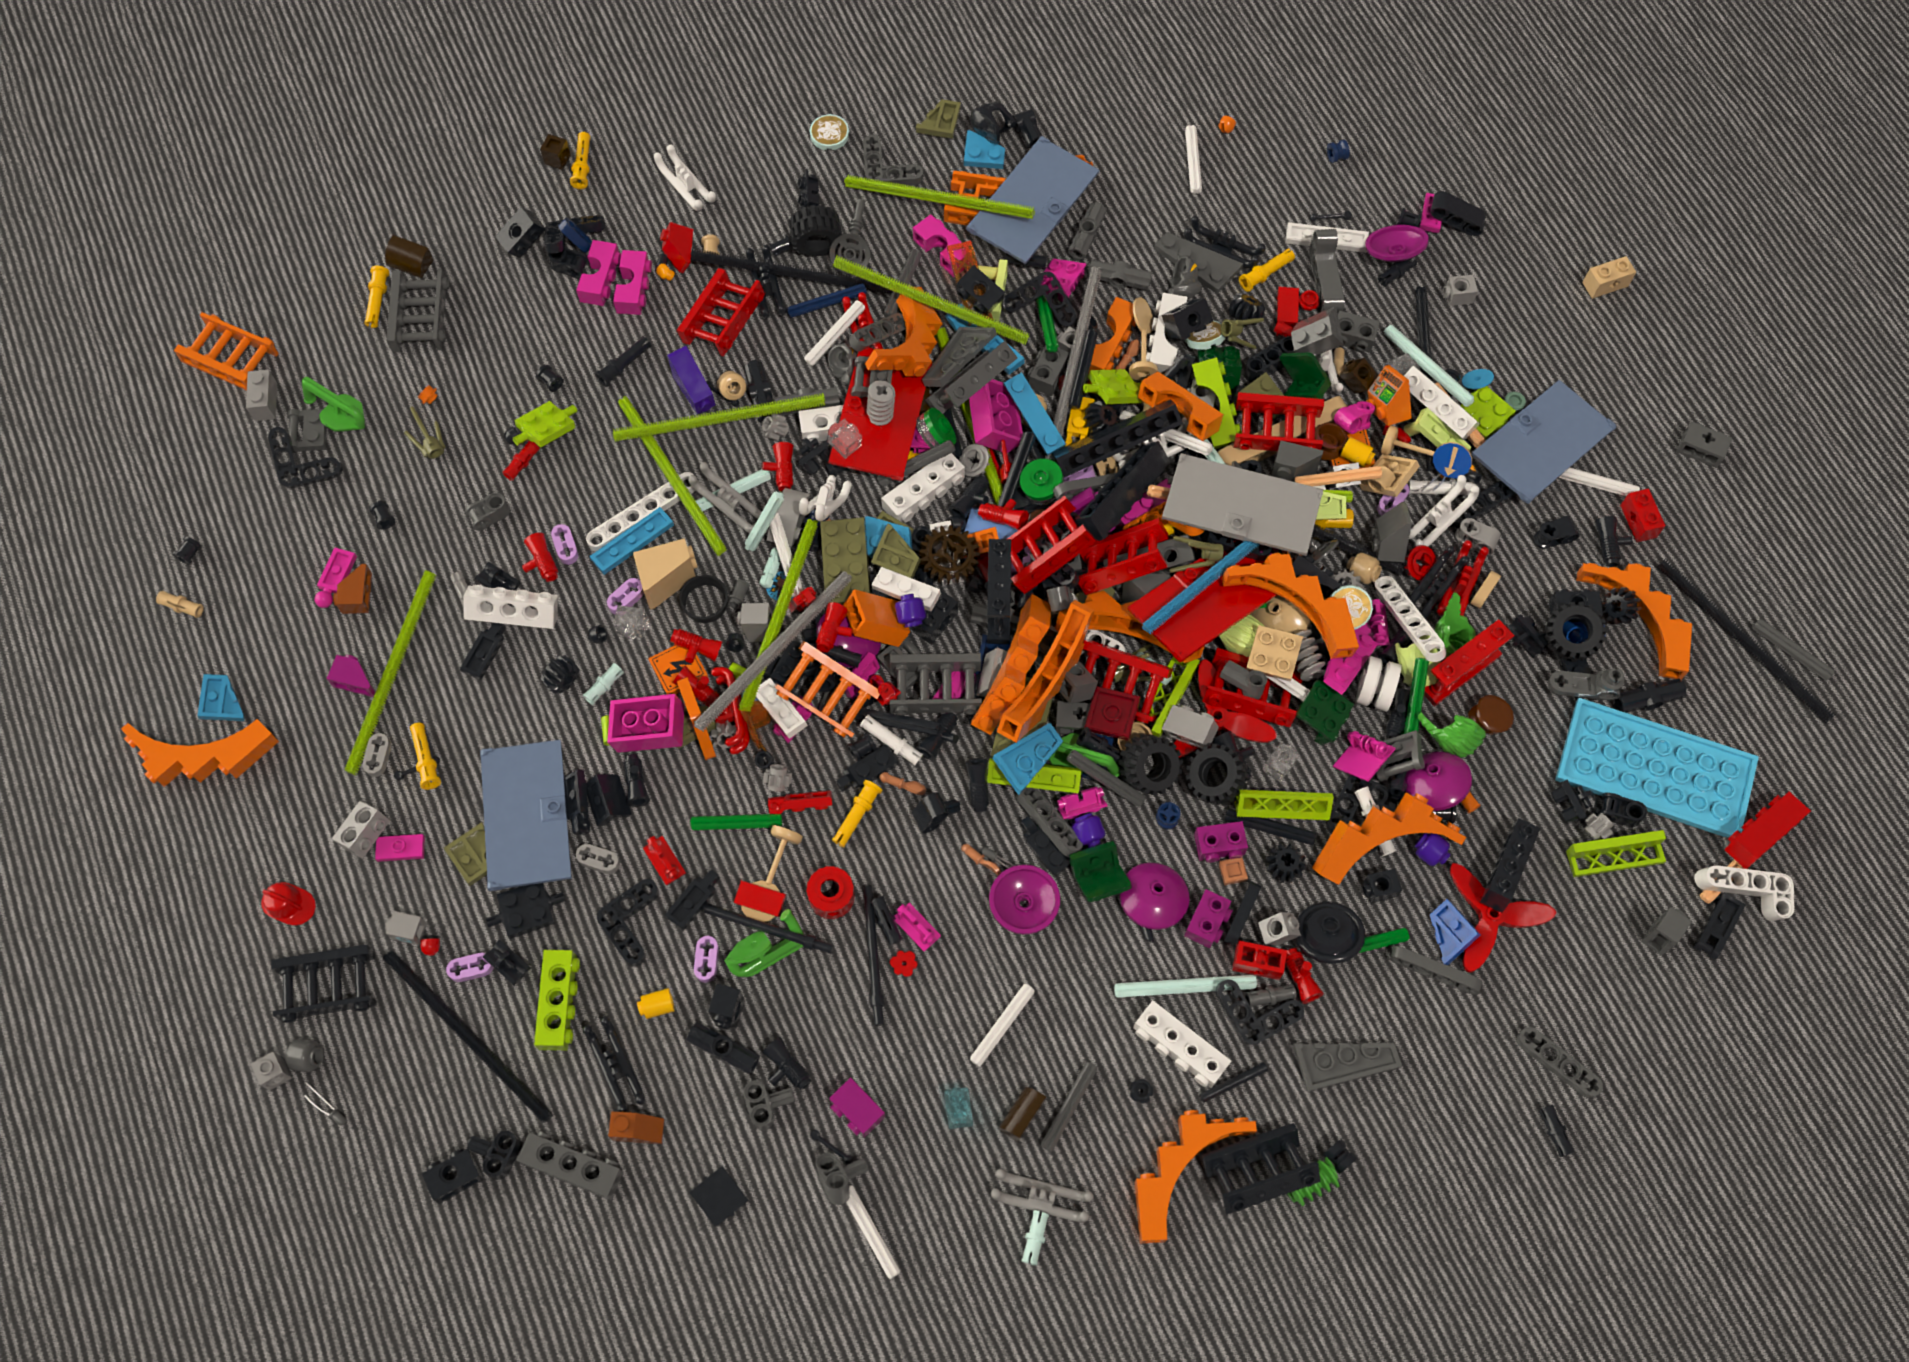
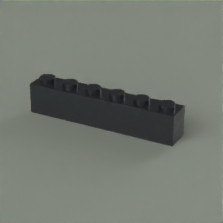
M1170 399L1053 452V455L1065 478L1182 425L1183 421L1176 404Z
M1159 441L1143 444L1075 518L1078 527L1084 525L1097 541L1108 537V532L1120 523V519L1125 514L1131 511L1133 504L1143 497V493L1148 489V486L1154 485L1157 477L1161 476L1165 472V468L1171 463Z

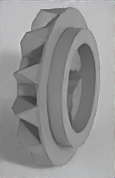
M975 443L963 450L959 461L965 467L966 476L979 477L980 473H985L986 466L990 465L988 460L991 456L986 447ZM970 459H979L980 462L974 464Z

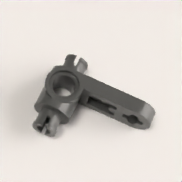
M1615 668L1607 669L1597 674L1556 671L1548 679V688L1557 695L1614 700L1620 697V688L1624 684V673L1619 668L1617 670ZM1558 678L1561 679L1562 683H1565L1562 687H1559V683H1556Z

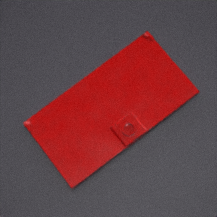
M867 348L859 351L857 357H870L874 349ZM933 362L927 368L925 374L919 377L905 376L902 370L892 371L891 385L895 390L894 413L891 422L882 426L871 423L867 414L868 397L851 396L856 375V367L854 366L828 464L902 481L926 389L922 379L931 368ZM867 367L864 371L863 387H869L871 370H868Z
M1234 540V544L1236 546H1239L1241 543H1243L1242 540ZM1223 551V558L1230 552ZM1201 557V558H1199L1198 560H1196L1195 562L1190 563V564L1199 563V562H1205L1206 559H1202V557ZM1243 557L1236 565H1240V567L1250 566L1254 563H1261L1263 565L1265 560L1257 561ZM1211 567L1187 568L1185 571L1177 572L1173 577L1128 606L1127 610L1141 624L1145 623L1147 619L1151 618L1185 588L1192 585L1195 580H1198ZM1221 576L1217 578L1218 580L1213 581L1212 585L1207 586L1208 588L1202 591V593L1197 594L1196 598L1191 599L1190 603L1185 604L1186 606L1183 605V608L1179 609L1180 611L1177 610V613L1173 614L1174 616L1171 615V618L1169 617L1167 621L1165 620V623L1163 622L1161 626L1159 625V628L1157 627L1152 634L1181 663L1278 594L1245 584L1223 586Z

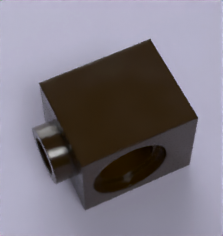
M548 134L540 148L544 164L561 170L564 169L571 156L567 139Z
M1365 358L1350 360L1345 364V369L1340 374V377L1354 394L1367 391L1378 377V374Z

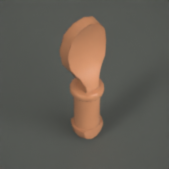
M1138 339L1130 343L1126 354L1122 356L1115 370L1126 369L1129 362L1132 361L1131 357L1139 354L1141 343Z
M883 772L879 776L881 782L896 786L898 789L903 788L918 795H924L926 792L925 786L920 782H905L904 778L900 779L887 772Z
M969 844L962 845L961 850L973 859L977 865L981 864L989 868L997 876L1002 873L997 864L984 860L985 856L981 855Z

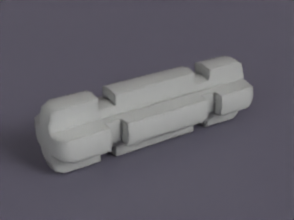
M456 572L451 574L450 578L464 607L463 596L468 586L462 573Z

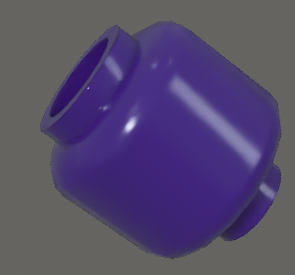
M914 594L900 596L901 601L895 604L899 624L905 625V628L923 624L922 620L926 618L923 599L920 597L914 598Z
M1089 813L1076 818V823L1072 825V829L1083 843L1082 846L1087 845L1089 849L1100 845V839L1106 835L1100 817Z
M1424 833L1414 845L1416 856L1429 866H1435L1438 863L1443 865L1451 855L1448 853L1450 848L1449 842L1438 834Z

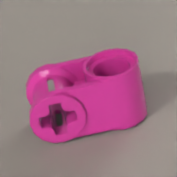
M1360 401L1356 404L1342 407L1335 414L1334 423L1350 434L1368 429L1371 425L1370 417L1375 410V406L1369 402Z

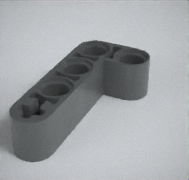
M1336 229L1314 230L1310 243V259L1316 290L1320 299L1321 312L1334 306L1337 308V311L1344 310V294L1335 255L1338 244Z

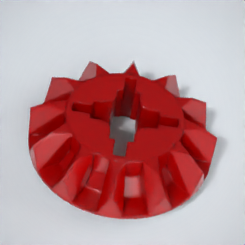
M1425 545L1415 546L1414 549L1409 550V556L1405 558L1407 560L1405 568L1408 569V575L1412 576L1414 580H1422L1436 561L1434 552ZM1420 559L1425 565L1419 566L1416 560Z

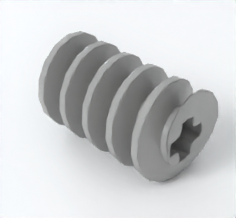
M875 381L868 388L867 414L871 423L880 426L891 422L894 413L895 390L886 381Z
M1304 630L1295 634L1303 636L1296 661V669L1301 673L1300 678L1303 681L1318 679L1325 675L1326 670H1321L1326 665L1325 661H1317L1322 657V654H1314L1319 649L1318 645L1311 646L1315 642V638H1307L1312 633L1311 630Z

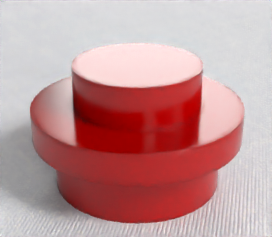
M1312 290L1305 291L1299 297V305L1309 311L1316 309L1320 302L1318 294Z

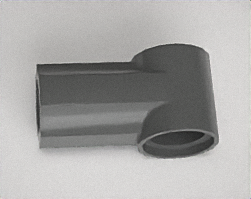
M1229 660L1220 674L1222 679L1242 689L1244 696L1258 700L1262 697L1267 683V677L1263 672L1257 670L1249 671Z

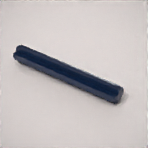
M859 284L789 306L787 311L790 317H795L840 303L845 296L850 299L856 298L861 292L866 294L867 290L864 284Z

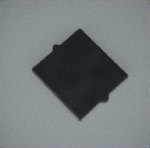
M723 1166L709 1177H704V1181L689 1192L715 1227L719 1226L728 1217H734L735 1212L749 1201Z

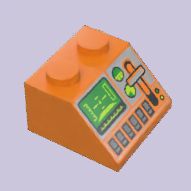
M1387 365L1368 389V400L1366 402L1375 406L1373 414L1390 426L1412 419L1409 380L1393 367Z

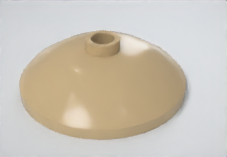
M1280 595L1268 601L1266 608H1258L1250 614L1265 627L1292 634L1308 630L1312 623L1307 615L1298 607ZM1279 606V609L1273 612V608Z

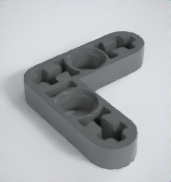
M868 135L864 138L866 178L873 180L872 171H876V180H881V183L882 181L883 183L888 181L890 185L891 182L897 183V186L898 183L904 184V186L918 185L923 181V169L917 164L883 166L880 138L876 135ZM871 143H874V150H875V151H871V149H870V144H871ZM871 158L879 160L876 164L868 162ZM892 173H897L900 175L897 179H892L889 177V175Z

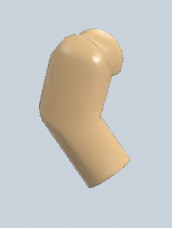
M1336 348L1334 350V365L1339 377L1345 369V350L1343 348Z

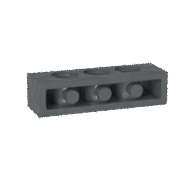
M1188 534L1181 536L1184 538L1191 539ZM1174 539L1158 543L1157 549H1159L1166 561L1167 568L1153 573L1171 575L1172 573L1169 571L1171 568L1195 562L1197 558L1194 547ZM1148 546L1138 549L1137 556L1147 553ZM1128 553L1118 555L1117 563L1128 559ZM1170 554H1177L1174 562H1167ZM1108 559L1103 560L1105 567L1108 564ZM1123 583L1112 586V588L1123 590Z
M1050 628L1038 644V657L1034 661L1038 668L1056 638V635ZM1078 661L1066 673L1059 692L1070 704L1090 700L1093 697L1098 681Z
M538 1131L537 1135L529 1132L516 1160L517 1162L605 1199L612 1200L624 1173L618 1168L619 1163L607 1158L602 1162L595 1159L597 1155L583 1149L582 1153L573 1150L574 1145L561 1140L557 1144L551 1141L552 1136ZM549 1149H554V1157L549 1161H544V1153ZM571 1158H576V1167L572 1170H567V1161ZM594 1167H598L600 1170L598 1177L589 1179V1171Z

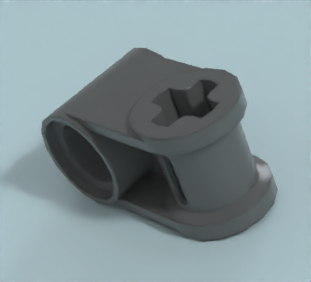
M492 493L468 505L465 513L473 521V528L480 531L506 518L510 514V506L502 494Z
M1065 585L1046 590L1051 612L1067 609L1070 607L1071 602L1074 601L1070 586Z

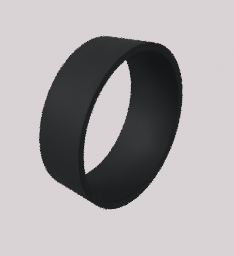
M699 575L691 578L683 585L679 600L682 609L689 618L699 623H710L716 621L725 613L728 603V591L725 584L717 577ZM705 585L718 588L725 597L724 605L718 612L710 616L699 617L687 611V597L695 588Z

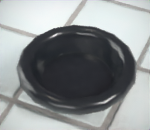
M1321 902L1312 904L1304 909L1297 918L1301 936L1295 938L1297 945L1306 956L1317 962L1327 964L1347 962L1358 955L1365 944L1366 931L1362 920L1352 909L1340 903Z

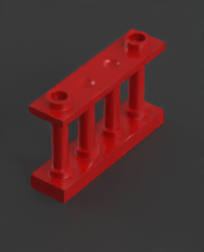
M718 268L677 329L682 342L690 345L696 337L713 342L720 356L724 357L758 304L764 298L765 293L760 281L756 280L751 288L740 286L730 282L726 270ZM727 290L745 296L740 304L722 299ZM716 306L735 311L730 320L711 314ZM707 321L724 327L720 335L701 330V328Z
M1238 392L1235 409L1242 412V432L1236 433L1233 448L1278 451L1280 441H1285L1321 450L1323 440H1315V418L1321 417L1324 399ZM1251 412L1264 414L1263 435L1250 434ZM1273 414L1285 415V437L1272 436ZM1294 416L1307 417L1306 439L1293 438Z
M1066 496L1057 500L1053 505L1007 538L1011 539V562L1017 571V574L1011 580L1024 594L1096 542L1094 536L1084 525H1081L1079 528L1070 515L1076 508ZM1063 519L1071 534L1060 541L1052 527ZM1045 533L1053 547L1042 554L1034 540ZM1028 546L1035 561L1024 567L1017 553Z
M1160 518L1111 534L1101 541L1096 540V542L1080 553L1088 567L1087 573L1079 576L1080 580L1078 583L1085 595L1167 568L1166 561L1159 549H1157L1159 542L1168 539V532ZM1148 546L1147 553L1137 556L1138 549ZM1128 553V559L1117 563L1118 555ZM1108 559L1106 567L1096 570L1098 563Z
M1498 619L1431 669L1437 681L1435 684L1425 687L1424 696L1434 707L1499 659L1502 655L1499 648L1515 635Z
M1090 639L1084 640L1083 644L1085 645L1083 649L1087 650L1088 655L1085 668L1091 674L1096 659L1100 655L1108 658L1107 662H1109L1101 686L1102 688H1111L1117 667L1121 663L1130 665V673L1123 691L1124 693H1133L1138 675L1143 670L1151 673L1150 677L1152 679L1142 708L1137 710L1136 720L1147 724L1149 721H1155L1157 715L1150 713L1160 681H1163L1164 678H1170L1173 668Z
M1217 648L1211 661L1217 670L1214 686L1208 685L1202 702L1290 728L1297 711L1289 709L1291 693L1268 678L1262 697L1259 700L1244 696L1242 689L1238 687L1236 693L1224 690L1225 680L1220 677V674L1226 663L1231 660L1246 669L1249 657ZM1294 670L1292 678L1301 684V673ZM1270 686L1283 689L1280 706L1267 702Z

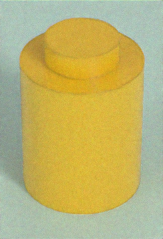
M1350 437L1340 456L1354 463H1359L1360 466L1364 467L1366 464L1370 465L1376 454L1373 453V447Z
M669 988L641 995V1001L637 1002L640 1016L645 1015L646 1019L675 1012Z

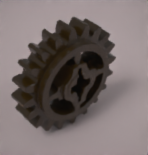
M949 525L947 531H945L943 526H940L939 533L932 529V536L926 534L925 542H921V550H919V556L922 557L920 565H925L924 573L931 571L930 578L938 576V583L945 578L947 585L950 584L951 579H954L955 583L958 584L960 577L966 581L967 573L973 575L974 568L978 567L979 562L977 560L980 558V553L977 552L979 545L974 544L975 537L968 539L969 531L961 534V527L953 531L952 525ZM941 543L942 547L937 550V553L932 554L935 546ZM962 556H967L966 561L962 565L957 566V562L962 559Z

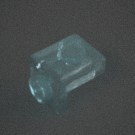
M965 1087L945 1090V1105L949 1129L973 1126L969 1089Z

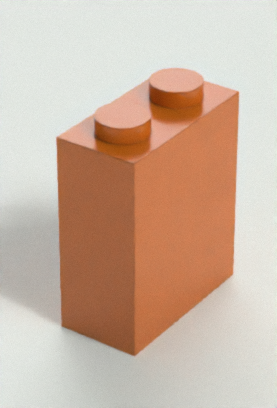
M854 589L843 604L848 610L847 617L851 628H853L854 636L899 647L910 633L909 628H905V625H901L898 622L895 604L899 601Z

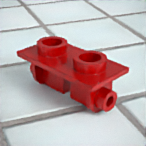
M880 675L871 676L869 683L878 689L880 695L876 700L882 706L890 704V700H896L897 696L901 694L889 681L884 682Z
M652 836L647 840L648 845L643 847V850L666 886L686 874L663 836L657 839L655 836Z

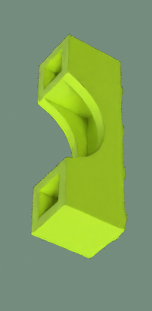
M1217 357L1192 364L1197 386L1210 390L1217 395L1220 401L1219 412L1224 414L1219 431L1211 436L1213 447L1218 449L1234 443L1236 433H1241L1242 431L1240 424H1235L1233 416H1236L1237 412L1234 403L1230 404L1228 396L1232 395L1229 383H1224L1222 375L1226 374L1223 362L1219 363Z

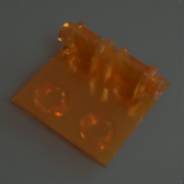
M754 701L751 712L741 711L745 722L750 727L749 733L758 749L763 748L764 751H768L759 728L768 725L771 721V716L762 702Z

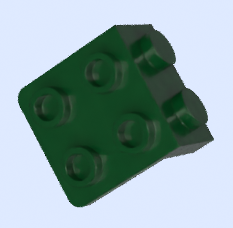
M1211 345L1209 349L1198 350V362L1216 357L1219 363L1223 362L1226 374L1222 375L1224 383H1229L1230 389H1235L1240 384L1242 364L1239 349L1233 346L1215 347Z
M1310 352L1282 353L1279 358L1293 379V383L1284 396L1322 399L1332 383L1317 361L1316 356Z
M1317 680L1313 683L1296 715L1319 732L1314 741L1322 746L1336 740L1339 730L1348 720L1349 713L1354 704L1323 681Z
M1114 841L1069 855L1073 877L1088 902L1099 901L1132 888L1130 880L1119 864L1117 847Z

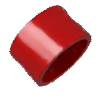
M826 866L814 872L807 882L806 892L811 909L818 916L825 919H837L843 917L851 910L854 904L855 891L851 877L845 870ZM829 880L835 881L839 885L838 893L833 897L824 896L821 893V886L824 882Z

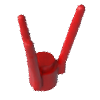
M1003 439L1001 440L1004 464L1001 465V468L998 465L993 449H987L991 453L997 476L1000 478L999 480H1001L1002 484H1005L1012 463L1008 461L1006 443Z

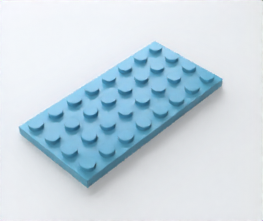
M1578 698L1555 781L1562 782L1568 780L1571 786L1578 787L1582 785L1585 791L1592 790L1594 794L1600 796L1603 793H1615L1622 797L1642 802L1648 812L1723 837H1730L1737 830L1740 832L1743 830L1741 827L1744 825L1759 756Z

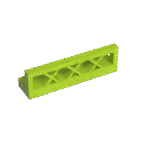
M1172 657L1168 667L1173 668L1176 663L1184 667L1185 670L1182 675L1174 676L1172 671V679L1169 681V683L1173 682L1175 687L1172 693L1164 694L1163 683L1160 682L1154 702L1163 700L1165 706L1162 711L1156 713L1153 707H1151V714L1158 717L1154 721V726L1151 730L1153 735L1161 737L1163 733L1162 727L1172 706L1179 704L1197 671L1200 660L1196 659L1187 663H1180Z
M990 758L987 776L988 783L1012 786L995 761ZM1044 765L1026 787L1079 793L1081 770L1079 768Z
M1239 790V796H1235V809L1237 817L1330 820L1334 797L1333 793Z
M1664 830L1572 844L1566 850L1573 877L1664 864L1666 859L1661 843L1666 839ZM1654 847L1657 858L1650 859L1642 853L1645 848ZM1623 851H1629L1636 857L1633 862L1628 863L1620 858V855ZM1606 854L1614 860L1610 866H1605L1597 861L1599 856ZM1584 858L1591 864L1588 869L1579 870L1576 859Z

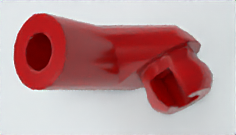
M1384 426L1382 435L1386 436L1390 426ZM1398 428L1397 439L1405 443L1411 442V437L1403 429Z

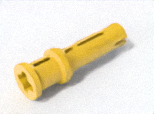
M580 132L578 134L576 159L571 167L573 176L570 178V185L577 189H584L588 186L587 174L590 168L587 162L591 136L587 132Z
M1286 249L1264 265L1255 266L1248 274H1242L1239 276L1241 287L1245 291L1250 292L1258 283H1264L1270 274L1295 260L1294 252Z
M373 266L370 271L372 274L371 281L368 283L370 296L364 322L367 327L370 322V328L378 327L382 296L387 291L385 284L390 271L383 266Z
M414 723L410 726V731L418 759L416 770L420 773L421 777L420 787L424 790L434 789L441 784V779L437 777L436 772L437 763L431 757L424 724Z
M864 781V787L860 794L853 799L854 806L834 838H832L835 844L839 842L840 847L844 848L847 841L865 812L872 809L874 799L883 791L871 781Z

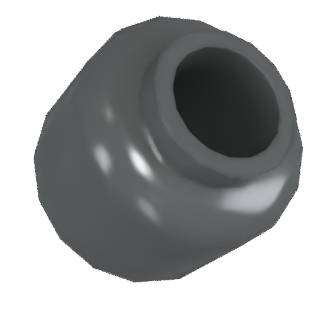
M297 1039L288 1046L284 1058L288 1068L292 1071L313 1072L323 1062L324 1051L317 1041Z

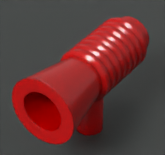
M778 442L773 445L776 463H762V470L776 471V486L779 491H783L785 488L791 489L793 486V467L791 461L794 445L789 442Z
M1009 499L1004 507L986 503L981 504L978 509V516L982 517L983 520L1002 525L1006 524L1016 530L1025 526L1029 519L1027 510H1012L1016 505L1013 499Z
M544 533L529 535L524 540V544L534 557L531 561L522 565L523 570L527 573L537 567L541 577L546 582L556 580L558 578V569L548 551Z
M832 602L826 606L825 621L822 623L816 640L817 649L821 652L827 653L833 648L837 635L852 637L853 628L840 626L848 614L847 608L842 604Z
M674 629L670 642H673L675 646L677 645V647L680 646V648L683 647V649L686 648L688 650L685 661L688 663L694 662L697 652L716 662L723 642L706 639L682 629Z
M686 665L672 682L678 686V680L688 677L695 698H698L700 702H703L708 707L720 697L717 691L709 685L707 686L709 683L708 677L702 676L699 680Z
M1296 948L1287 950L1285 964L1294 982L1297 984L1302 1004H1307L1317 1000L1324 993L1311 977L1310 970L1312 964L1304 961L1302 953L1297 951Z

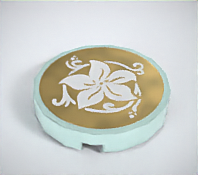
M822 115L811 124V141L822 150L831 148L832 150H837L848 141V124L837 115Z
M1213 321L1206 325L1207 328L1205 330L1190 333L1191 336L1184 339L1185 343L1190 348L1197 350L1209 349L1214 344L1216 346L1220 345L1225 340V336L1221 333V323Z
M1355 585L1341 586L1330 595V597H1337V599L1346 598L1354 629L1365 625L1370 619L1373 610L1372 600L1361 587Z

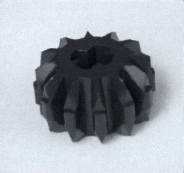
M1239 293L1232 299L1229 312L1231 316L1235 317V320L1263 318L1266 308L1259 299Z
M1103 400L1091 403L1084 411L1085 417L1083 420L1087 422L1086 427L1090 428V433L1095 434L1117 424L1120 418L1116 416L1117 410L1112 408V404H1106Z
M1621 587L1620 589L1613 588L1611 593L1605 594L1607 601H1603L1601 604L1606 606L1603 613L1608 614L1607 620L1614 621L1616 625H1621L1622 623L1629 624L1632 622V619H1637L1639 616L1636 611H1640L1642 608L1637 606L1641 599L1635 598L1636 592L1629 591L1627 587Z
M559 655L555 660L551 659V662L546 665V668L541 672L540 680L549 691H552L554 694H561L565 689L569 690V687L574 684V681L579 677L580 669L570 657Z
M1281 843L1278 845V849L1272 848L1270 850L1271 855L1267 856L1266 862L1269 863L1267 871H1274L1273 879L1280 876L1281 883H1284L1286 878L1290 883H1293L1295 877H1302V871L1306 869V864L1303 863L1306 857L1305 855H1298L1301 850L1300 848H1296L1294 851L1292 850L1291 843L1288 844L1287 848ZM1283 860L1288 861L1289 866H1285V862Z

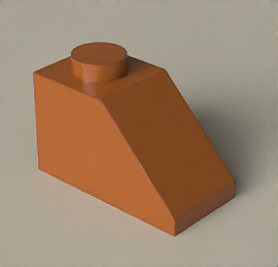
M361 564L337 585V593H334L333 601L342 614L369 613L372 572L367 564Z
M611 1111L608 1137L615 1142L662 1144L665 1119L639 1113Z

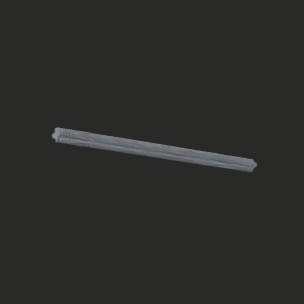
M1092 267L1090 270L1089 282L1082 303L1081 315H1079L1068 368H1066L1061 397H1059L1058 409H1056L1057 414L1054 417L1055 421L1053 423L1061 436L1069 410V401L1086 332L1089 328V321L1096 299L1095 295H1097L1098 283L1101 278L1102 268ZM1053 453L1048 456L1046 455V458H1044L1056 462Z
M843 571L778 636L779 638H776L764 653L694 721V726L704 732V729L706 730V727L708 728L714 722L713 719L716 720L715 717L718 718L717 715L720 716L719 713L722 714L721 711L724 712L723 709L726 710L725 707L727 708L737 698L736 696H739L738 694H741L740 692H743L742 690L746 689V686L748 687V684L750 685V682L752 683L758 677L757 675H760L759 673H762L761 671H764L763 669L775 660L774 657L777 658L776 655L779 656L778 654L788 647L789 642L791 643L799 635L798 633H801L802 629L804 630L810 624L809 622H812L811 620L815 619L821 613L820 611H823L824 607L826 608L827 603L832 602L831 600L835 599L839 595L838 593H841L840 591L846 588L847 584L851 582L852 576Z

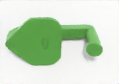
M309 377L302 379L304 402L306 404L314 403L316 396L329 403L320 412L319 417L323 425L336 432L365 428L363 407L360 401L347 394L336 395Z
M1076 733L1063 737L1061 746L1050 758L1053 766L1077 768L1067 760L1068 754L1072 750H1076L1095 764L1107 767V771L1115 777L1120 775V768L1113 757L1089 750L1083 745L1078 746L1076 742L1080 734Z
M785 910L781 914L780 920L785 921L790 931L804 935L791 910ZM755 932L739 941L724 961L733 975L737 977L754 976L802 948L803 945L785 939L772 947L770 940L764 932ZM739 963H747L742 967L739 966Z

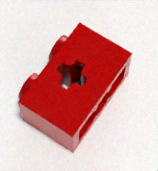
M1649 488L1628 493L1620 505L1637 543L1657 538L1666 526Z
M1239 940L1235 949L1232 971L1280 980L1284 974L1287 950Z

